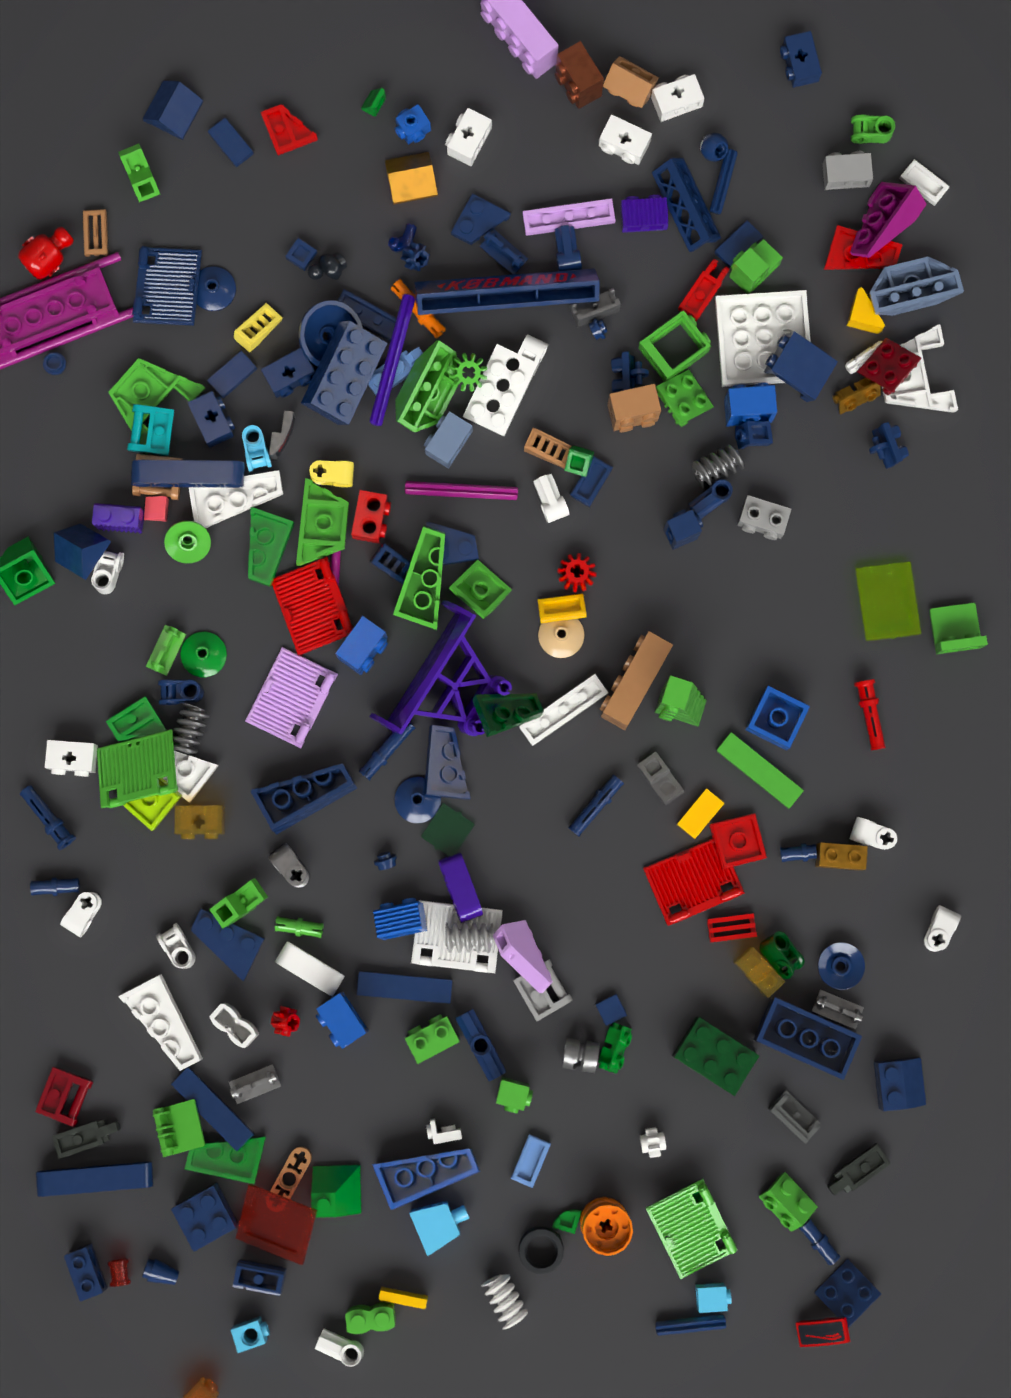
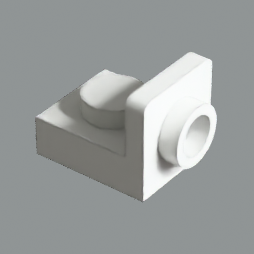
M435 1118L430 1119V1125H426L428 1139H433L434 1144L462 1139L461 1128L456 1129L455 1125L441 1127L442 1132H437Z

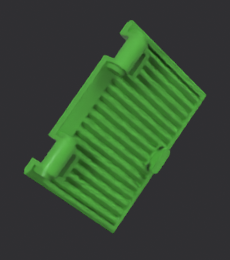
M172 729L97 748L101 808H114L126 805L130 801L154 795H167L178 791ZM167 777L168 785L160 786L159 778ZM117 789V797L109 798V791Z
M703 1179L646 1207L680 1279L729 1254L737 1252V1247ZM699 1191L702 1199L696 1202L692 1194ZM719 1239H722L725 1244L721 1249H718L715 1243Z

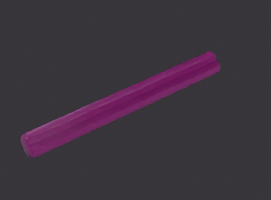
M407 481L405 483V493L410 495L517 500L518 498L517 487Z

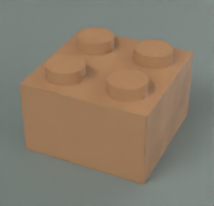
M655 384L615 392L609 395L607 406L613 431L628 432L634 426L650 427L658 421L661 407Z

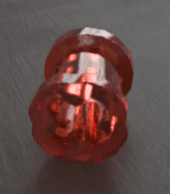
M128 1258L108 1261L111 1272L110 1287L131 1284L127 1271Z

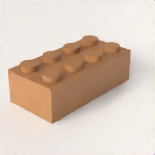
M648 632L646 637L644 635L640 636L633 649L637 652L636 655L629 656L622 669L625 671L624 676L618 675L611 688L614 694L612 697L607 695L600 708L603 711L601 715L603 719L626 730L673 644L651 632Z

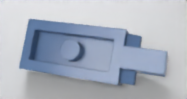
M419 347L410 353L406 350L401 353L392 388L407 378L416 359L423 354ZM384 365L374 371L368 384L375 395H377Z

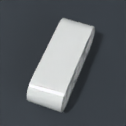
M288 941L275 960L283 968L330 996L335 994L345 977L337 970Z

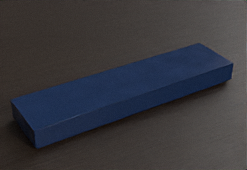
M359 971L357 995L450 1004L453 980Z
M187 1067L171 1084L187 1101L195 1099L198 1112L236 1151H239L254 1135V1132L190 1067Z

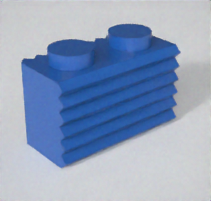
M416 898L404 899L401 905L394 906V903L381 904L380 909L373 910L377 938L387 940L428 931L424 905L422 902L416 901Z

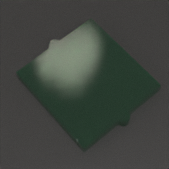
M443 803L421 838L435 846V850L439 849L448 856H452L457 853L475 824L463 817L460 811L456 812Z

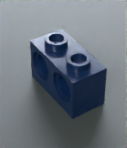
M92 1243L64 1255L80 1302L99 1295L108 1289Z

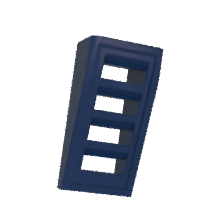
M385 543L379 546L369 561L402 585L404 583L402 577L411 563ZM384 553H389L384 562L381 564L379 561L384 555ZM395 557L396 561L394 562L392 567L388 569V564L390 563L392 558ZM402 562L404 566L397 575L394 572Z

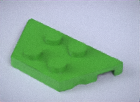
M306 478L296 560L297 566L345 549L349 502L341 497H336L329 490L319 487L312 480Z

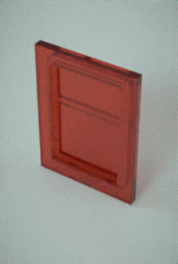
M248 1185L236 1239L303 1265L317 1210L255 1185Z

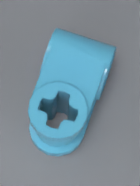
M255 425L247 426L242 432V439L249 472L258 467H272L265 437L261 429ZM256 432L259 434V439L256 442L248 441L250 433Z

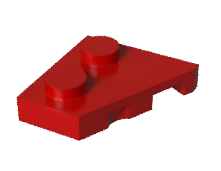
M282 104L261 112L277 155L318 140L317 135L305 127L303 122L297 117L290 114V111Z

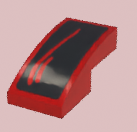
M846 1317L807 1320L796 1323L800 1347L827 1346L850 1342Z

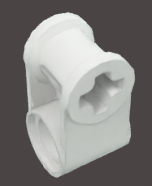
M105 550L95 565L91 582L99 593L109 594L115 589L119 572L123 566L124 553L119 552V554ZM101 578H109V582L106 586H98V582Z
M856 817L849 839L885 850L895 846L897 835L890 828L878 825L864 818ZM886 833H888V838L891 839V841L883 845V840L880 839V835H885Z
M95 892L80 894L63 917L60 925L81 938L88 930L94 916L102 905L101 897ZM92 898L90 902L93 906L86 907L87 902L85 899Z
M938 905L924 937L926 948L933 952L945 949L960 922L961 915ZM939 936L938 940L941 944L934 945L935 941L932 940V937Z
M177 923L173 924V928L165 933H158L156 935L159 944L167 953L174 966L187 969L194 965L195 953ZM185 951L189 959L182 965L178 961V956L181 952Z

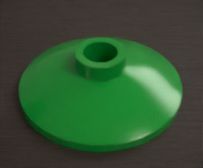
M198 632L186 639L181 648L183 666L189 673L197 677L206 678L217 674L223 668L227 659L225 644L217 635L210 632ZM202 649L207 652L203 658L199 657V651Z

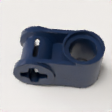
M194 680L158 681V685L161 686L159 705L196 703L204 696L203 687ZM190 686H196V694L193 697H188L187 689Z

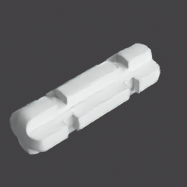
M878 341L872 347L857 355L855 359L848 361L845 364L847 371L850 374L858 371L859 367L861 368L882 341Z

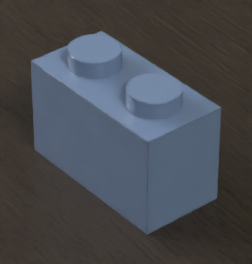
M450 411L446 417L443 415L436 425L438 430L434 436L430 434L424 443L426 447L425 454L448 469L473 432L471 424Z

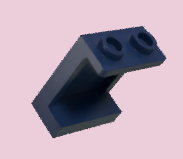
M795 331L783 334L777 342L778 348L776 352L772 353L766 360L765 365L767 367L764 372L766 374H774L800 392V398L804 401L816 400L838 361Z

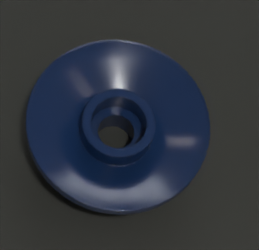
M220 267L202 269L199 275L197 305L207 311H219L229 306L236 294V284L232 275ZM211 283L216 284V288L213 290L208 288Z
M413 777L405 780L398 787L395 794L397 812L402 818L411 823L429 821L437 814L441 805V797L424 795L425 778ZM416 795L422 797V801L419 804L413 802V798Z
M834 943L825 948L818 960V971L820 977L828 986L838 990H846L856 986L861 981L865 972V961L861 952L853 945ZM840 961L844 964V968L841 971L836 968V964Z

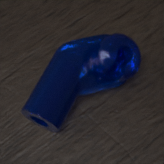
M406 224L403 236L390 238L388 245L391 250L400 252L403 251L404 247L410 246V243L414 240L417 227L412 224Z

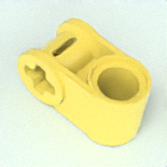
M319 460L313 462L310 466L311 480L317 485L353 486V462ZM318 469H323L322 477H317L316 472H318Z

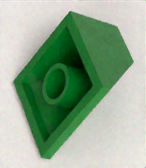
M29 536L8 547L0 557V585L14 605L55 584L40 553Z
M361 1165L313 1166L311 1190L312 1218L361 1214Z

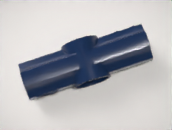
M474 1009L455 1018L488 1081L506 1073L507 1071ZM480 1038L485 1039L488 1043L487 1049L482 1052L477 1051L474 1047L475 1041Z

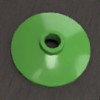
M180 521L168 529L164 544L167 553L174 560L181 563H195L208 554L211 547V538L203 525L194 521ZM189 536L192 539L190 541H186L183 538Z

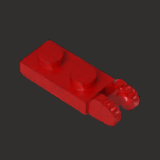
M713 259L707 269L701 273L678 307L680 312L684 310L696 322L730 271L728 267H725L721 270L717 279L710 274L717 267L718 261L716 259Z

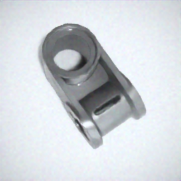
M287 843L268 857L273 866L284 876L289 884L299 888L308 883V871ZM295 871H297L298 873L303 872V874H301L302 880L300 882L297 880H292L295 877L293 874Z

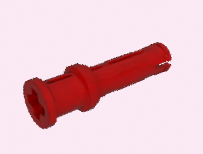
M875 679L854 683V686L858 688L860 698L858 705L860 708H863L871 751L886 748L877 710L879 698H876L873 685ZM865 687H867L868 698L866 697ZM871 717L874 720L877 737L874 735Z

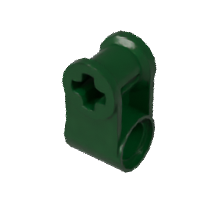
M777 931L761 941L760 952L781 978L790 979L794 975V971L804 965V957L784 932Z

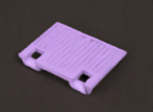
M282 647L245 722L302 748L304 740L311 730L329 694V689L333 681L335 682L338 674ZM320 675L325 677L321 687L315 685ZM295 724L300 726L296 737L291 735Z

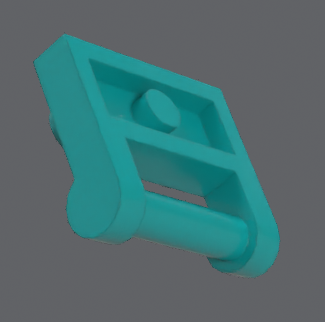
M133 404L132 412H134L131 441L128 443L127 450L169 456L174 410ZM143 414H150L146 445L140 444Z

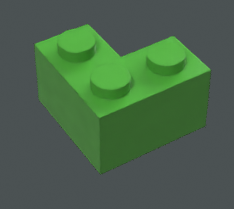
M763 239L759 244L753 243L746 252L741 251L733 259L734 263L730 267L732 271L729 277L746 294H751L781 264L783 257Z

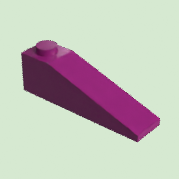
M881 182L869 198L867 204L869 206L868 212L863 215L862 229L857 232L850 253L854 256L869 258L916 221L927 204L915 185Z

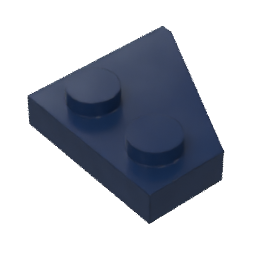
M472 194L451 231V235L472 245L480 240L481 236L489 231H493L494 227L503 221L509 220L511 213Z
M426 522L427 527L445 533L443 565L479 560L474 535L432 522Z

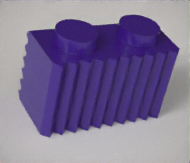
M651 195L648 198L639 199L637 196H629L625 200H621L622 233L667 230L668 210L666 197L661 198L660 195Z
M94 503L92 524L98 530H111L112 532L120 530L126 533L134 531L135 534L143 532L144 511L140 507Z

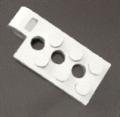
M528 334L518 354L497 344L487 364V370L483 372L487 379H480L479 382H481L482 387H476L463 418L505 437L531 379L546 353L548 344ZM512 358L519 361V367L515 371L508 370L506 366L508 360ZM506 379L509 381L510 386L507 391L501 392L497 389L499 380ZM497 400L500 403L499 410L496 412L488 411V402Z

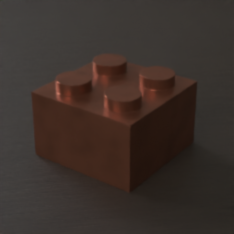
M581 41L557 54L555 77L560 85L565 86L567 90L566 95L572 104L575 103L578 109L602 96L604 78Z

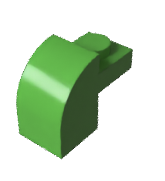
M140 144L119 151V156L139 202L159 195V189Z
M254 878L235 893L222 899L210 911L221 927L225 928L251 912L268 896L256 878Z

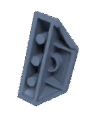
M924 257L884 267L869 294L875 315L893 316L937 305L963 293L964 289L958 269L951 268L933 258Z

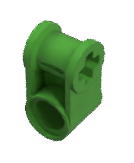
M856 115L851 118V123L853 124L851 142L887 143L892 138L895 130V121L889 116ZM879 127H886L889 132H881Z

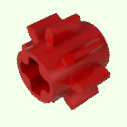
M280 1006V1011L273 1012L271 1025L275 1028L274 1033L290 1037L291 1032L298 1030L300 1018L296 1015V1009Z

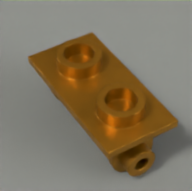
M864 378L854 383L856 391H853L848 386L835 392L832 398L835 404L839 403L840 415L854 410L859 405L875 400L881 395L880 385L868 378Z

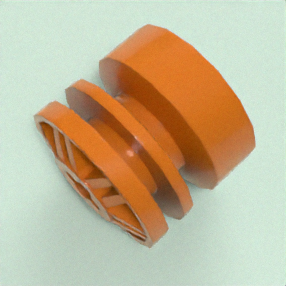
M608 1197L596 1198L587 1203L581 1212L579 1222L584 1240L589 1248L597 1254L605 1256L615 1255L623 1251L630 1243L633 1234L632 1221L623 1205L617 1200ZM608 1219L610 1225H605L602 1228L600 1222H605Z

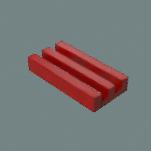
M754 913L707 919L710 943L757 937ZM749 919L748 924L713 928L712 923ZM750 928L751 932L714 937L715 932Z

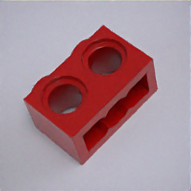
M363 490L359 491L351 534L353 539L380 544L381 538H385L387 524H384L385 515L389 516L391 502H388L387 495ZM373 501L381 504L377 511L369 510L368 505ZM371 523L376 526V530L370 534L364 532V527Z

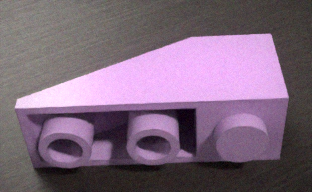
M526 920L502 924L493 934L501 956L539 993H543L553 981Z

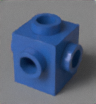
M419 104L411 109L402 110L395 118L396 127L394 129L401 140L405 139L408 145L412 142L417 143L421 141L425 134L431 131L430 121Z

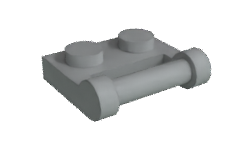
M550 959L544 963L551 974L553 981L551 986L559 998L555 1003L552 1002L546 990L543 993H539L522 976L513 980L536 1021L573 1000L570 994L567 995L551 967L553 964Z

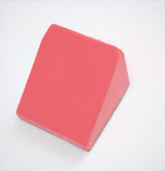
M146 497L144 520L167 522L168 497Z

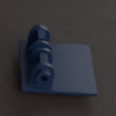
M848 1259L815 1292L837 1317H846L848 1328L882 1295Z

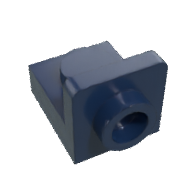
M746 421L735 427V439L738 449H744L748 446H769L773 444L770 421Z

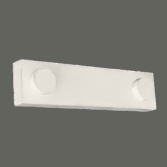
M594 674L545 708L540 718L524 723L519 728L530 744L534 746L608 694V691Z

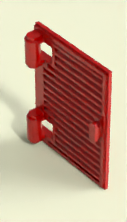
M328 557L274 578L272 586L298 656L348 636L354 629L335 575L331 571ZM321 568L324 578L319 580L316 570ZM340 619L343 627L341 630H338L335 621Z
M713 839L643 868L667 926L745 894L734 867L721 870ZM731 882L733 889L723 892L720 886ZM680 904L682 910L671 914L669 908Z

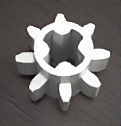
M656 1127L645 1129L646 1134L640 1135L642 1153H649L650 1158L661 1156L660 1151L666 1150L664 1132L657 1133Z

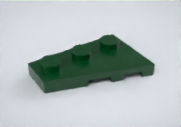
M537 693L508 695L476 694L472 700L487 737L540 718L544 713Z

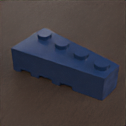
M342 763L308 775H300L291 780L252 789L250 792L271 830L275 834H279L356 790L357 786Z

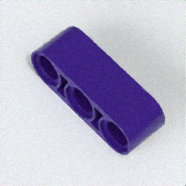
M458 853L438 860L460 923L482 916L483 911L462 854Z

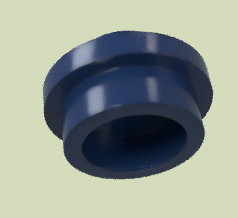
M595 317L593 322L589 323V327L596 340L600 338L605 339V333L608 332L603 320L598 321Z
M52 352L44 358L43 367L47 373L59 375L66 368V360L60 353Z
M388 851L378 854V859L374 860L378 870H386L396 866L395 860L397 856Z

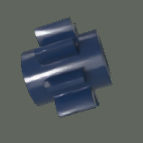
M411 242L410 246L403 248L401 259L406 262L405 268L420 271L421 267L428 265L430 254L425 251L426 245Z

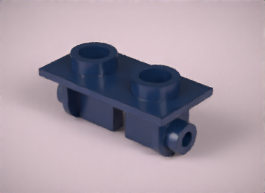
M496 230L492 233L489 231L484 237L485 241L480 245L486 253L512 275H515L528 260L524 254Z

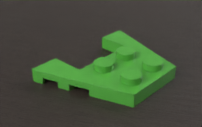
M138 358L108 393L132 431L134 412H132L133 404L158 407L173 389L179 392L185 399L191 401L198 398L205 390V387ZM143 414V422L150 414ZM142 422L140 444L146 445L148 428Z

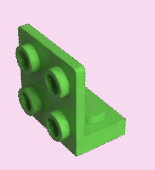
M975 603L932 608L929 610L936 654L980 649L988 645L987 636L980 635Z

